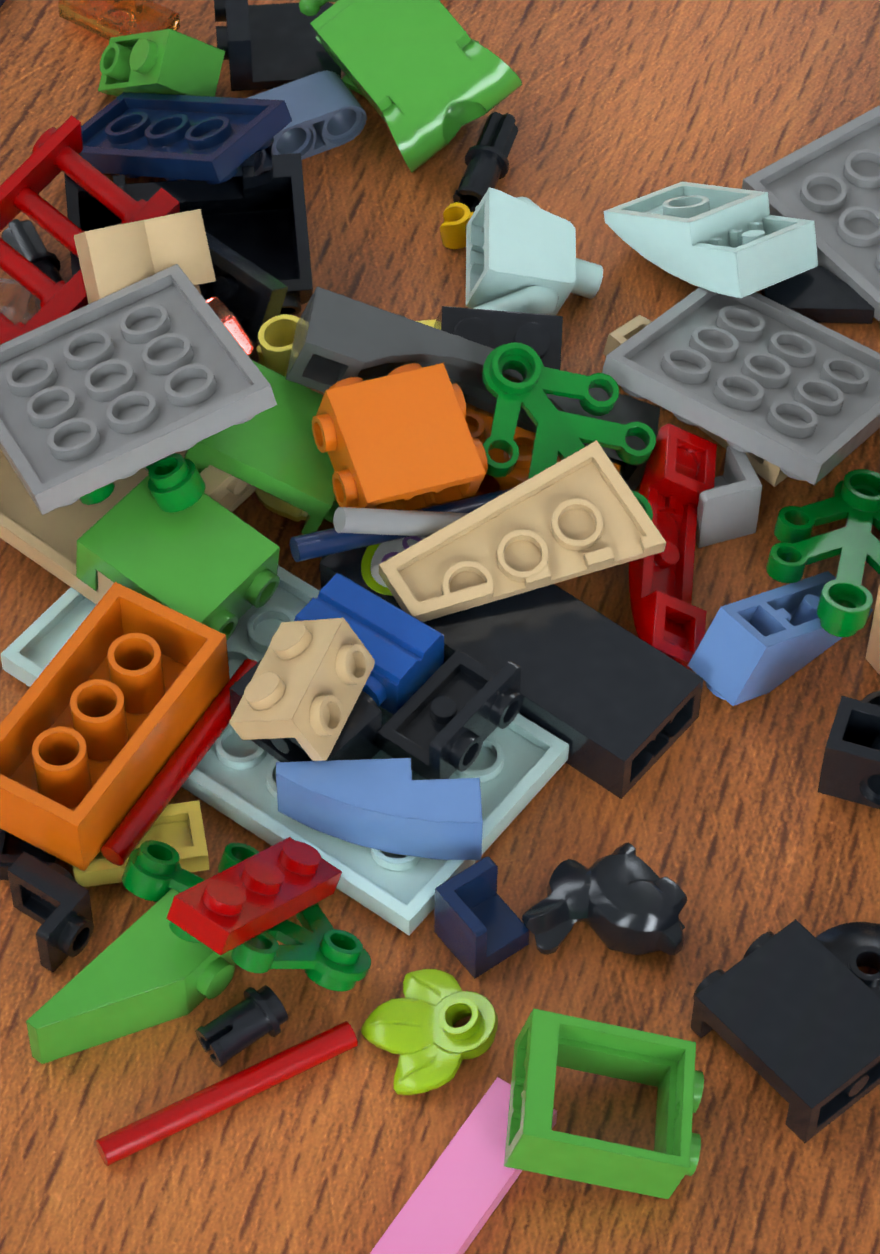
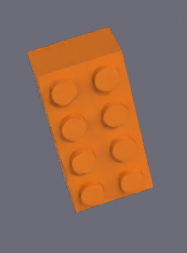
M115 582L0 723V829L85 871L115 829L230 680L226 635Z

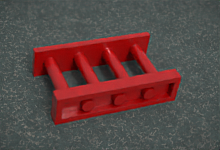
M72 115L58 129L52 127L45 131L35 143L32 155L0 185V232L22 211L77 257L74 235L84 231L39 195L61 171L122 220L121 224L180 213V202L162 187L148 201L144 199L136 201L80 156L79 153L83 150L81 122ZM0 237V268L41 301L40 310L26 324L23 322L14 324L0 312V345L88 305L81 269L67 283L64 281L56 283Z

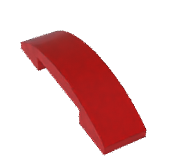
M668 423L660 428L639 489V493L651 505L653 512L652 522L666 541L664 552L629 562L630 603L638 638L693 671L687 665L705 635L707 613L706 610L692 605L697 510L700 493L714 488L717 444Z

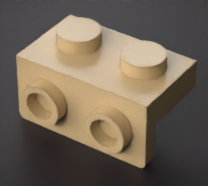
M344 618L281 622L254 676L246 686L244 695L229 724L242 740L295 738L312 761H326L375 665L374 658Z

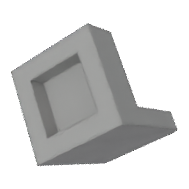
M730 445L727 446L723 475L715 477L714 488L705 490L699 495L696 544L698 548L756 533L762 484L746 453L738 451Z

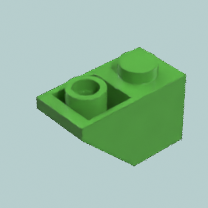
M172 29L112 37L100 60L102 75L98 91L117 97L123 92L215 97L225 51Z

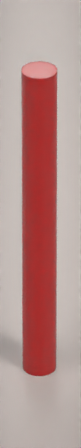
M245 659L103 845L101 853L109 862L118 866L124 864L131 852L136 848L228 726L231 719L229 688L258 662L252 659Z
M345 1021L97 1139L95 1142L99 1154L106 1166L120 1161L357 1047L358 1040L351 1025Z

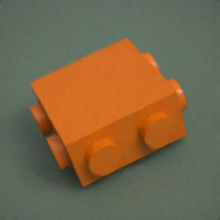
M418 363L406 364L394 369L387 376L366 381L361 377H350L336 382L329 389L325 390L317 414L312 418V432L321 453L328 452L335 471L332 475L333 491L340 507L415 510L475 496L487 473V456L481 441L478 438L473 439L465 420L466 402L463 392L457 383L451 384L444 363L422 367Z

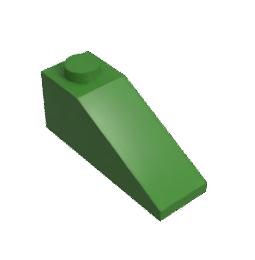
M171 889L26 1021L32 1057L39 1063L45 1064L188 1015L205 998L213 999L217 997L228 986L235 971V962L231 957L233 949L223 955H219L202 942H188L176 936L169 927L170 921L166 919L174 896L179 894L177 890Z

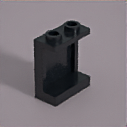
M796 919L777 934L770 931L758 937L750 945L740 962L726 972L722 969L712 972L695 990L691 1029L700 1038L714 1030L789 1103L786 1125L804 1143L880 1084V998Z

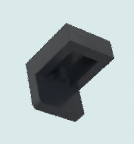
M24 851L7 870L13 907L42 924L36 932L41 966L54 972L68 956H77L86 947L92 936L94 924L89 890L77 884L71 873L61 865L54 862L45 864Z

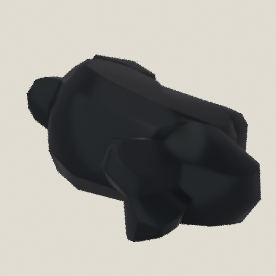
M624 843L616 848L611 855L599 858L590 868L572 859L561 862L550 877L547 886V897L527 910L522 916V921L526 928L535 935L537 950L546 955L557 951L571 931L574 923L578 921L588 923L610 950L637 956L663 951L668 955H676L682 950L685 940L683 933L685 926L680 921L679 914L687 902V897L678 884L668 877L660 878L644 861L637 857L636 848L632 844Z

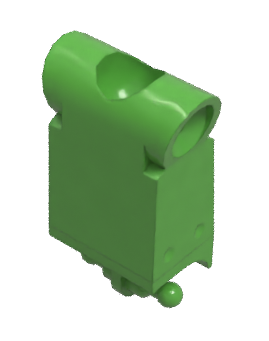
M300 0L299 9L305 16H314L327 2H336L310 23L317 34L315 38L387 123L411 173L448 145L463 125L485 115L522 86L521 79L503 60L484 46L471 40L466 31L440 0Z

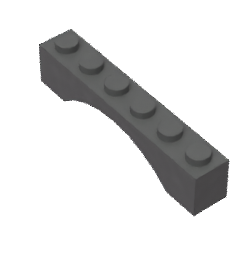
M316 287L296 325L286 380L325 393V390L329 389L333 384L346 378L361 377L366 381L387 376L394 369L406 364L418 363L422 367L444 363L451 384L457 383L460 386L466 403L491 414H494L496 398L486 389L482 378L485 360L490 352L494 350L493 348L320 287ZM505 370L502 372L503 376L509 381L516 383L523 381L522 375L515 370ZM589 389V394L595 400L606 401L609 399L608 394L603 389ZM619 393L614 408L608 414L594 416L583 410L579 399L546 394L558 411L625 425L635 421L643 422L652 428L657 438L660 407ZM521 406L516 426L536 433L537 426ZM629 436L625 438L627 445L632 449L642 450L646 448L644 441L639 437ZM602 447L611 462L620 465V475L630 490L635 491L642 481L648 460L637 465L628 464L619 458L615 449Z

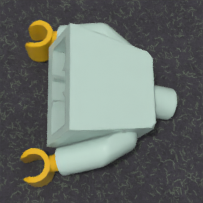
M489 187L474 212H470L467 205L457 202L447 206L443 212L444 223L439 227L442 244L449 249L466 247L465 307L556 315L570 293L589 299L596 296L603 278V267L599 264L576 258V228L566 219L543 210L529 198L513 197Z

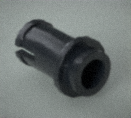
M267 985L257 991L249 987L243 992L244 1000L207 1025L196 1029V1036L205 1052L212 1049L213 1054L210 1055V1058L218 1067L225 1065L230 1058L267 1033L273 1037L281 1033L280 1025L288 1020V1014L277 995Z

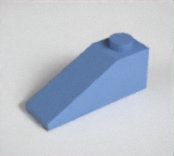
M829 571L796 583H790L721 606L687 666L703 678L707 688L715 696L726 700L732 706L771 692L843 638L826 632L822 628L817 615V606L823 586L827 582L835 580L836 577Z

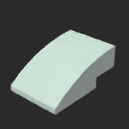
M679 182L604 211L605 223L625 243L644 258L667 273L714 293L743 298L818 266L815 222L813 220L770 215L768 192Z

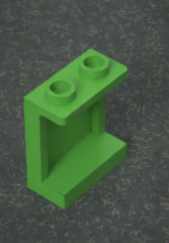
M253 361L270 383L277 405L255 415L245 423L233 425L197 442L192 448L186 450L183 458L191 460L199 473L208 468L209 465H212L307 512L308 516L301 533L316 532L324 519L333 523L334 513L340 507L333 491L332 475L335 471L328 452L321 453L312 432V418L316 416L324 395L301 384L286 380L285 376Z
M148 475L77 540L76 577L96 591L98 589L97 571H99L112 582H117L225 634L228 640L236 629L238 620L252 606L260 608L265 605L275 593L280 582V577L277 576L280 547L205 493L195 504L187 509L173 513L162 511L148 488V480L150 478Z

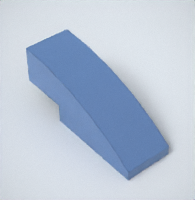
M411 758L276 762L278 812L314 830L352 844L393 854L437 860H481L483 820L480 778L412 780Z

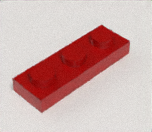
M288 837L175 895L166 919L219 955H223L334 894L342 871L322 859L320 853L314 847Z

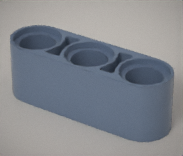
M328 70L314 73L248 97L249 99L285 100L292 122L274 136V142L269 147L254 153L238 166V172L235 176H242V167L254 166L255 176L264 171L271 170V155L301 153V159L303 160L346 144L363 130L367 120L366 112L340 76Z

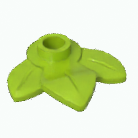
M422 969L405 975L403 981L405 998L391 999L379 1005L368 1016L361 1028L362 1035L371 1044L392 1054L400 1055L394 1076V1090L398 1095H414L445 1085L454 1078L463 1059H473L485 1053L494 1042L498 1028V1017L493 1005L485 996L473 991H462L453 975L438 969ZM471 1016L470 1021L466 1025L458 1028L453 1027L460 1019Z

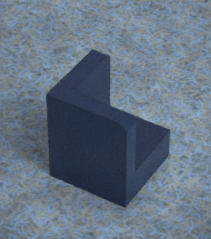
M489 856L484 857L435 888L434 932L474 979L529 945L530 930L526 928L524 923L497 894L498 866Z

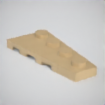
M596 440L379 564V575L401 609L419 621L426 622L664 552L666 541Z

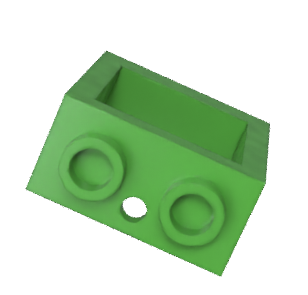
M533 1008L514 1044L504 1166L669 1199L684 1176H692L694 1174L700 1156L701 1137L700 1134L692 1132L693 1113L697 1111L700 1105L704 1087L703 1072L695 1070L696 1042ZM559 1066L658 1087L654 1151L553 1131L552 1118L556 1067Z

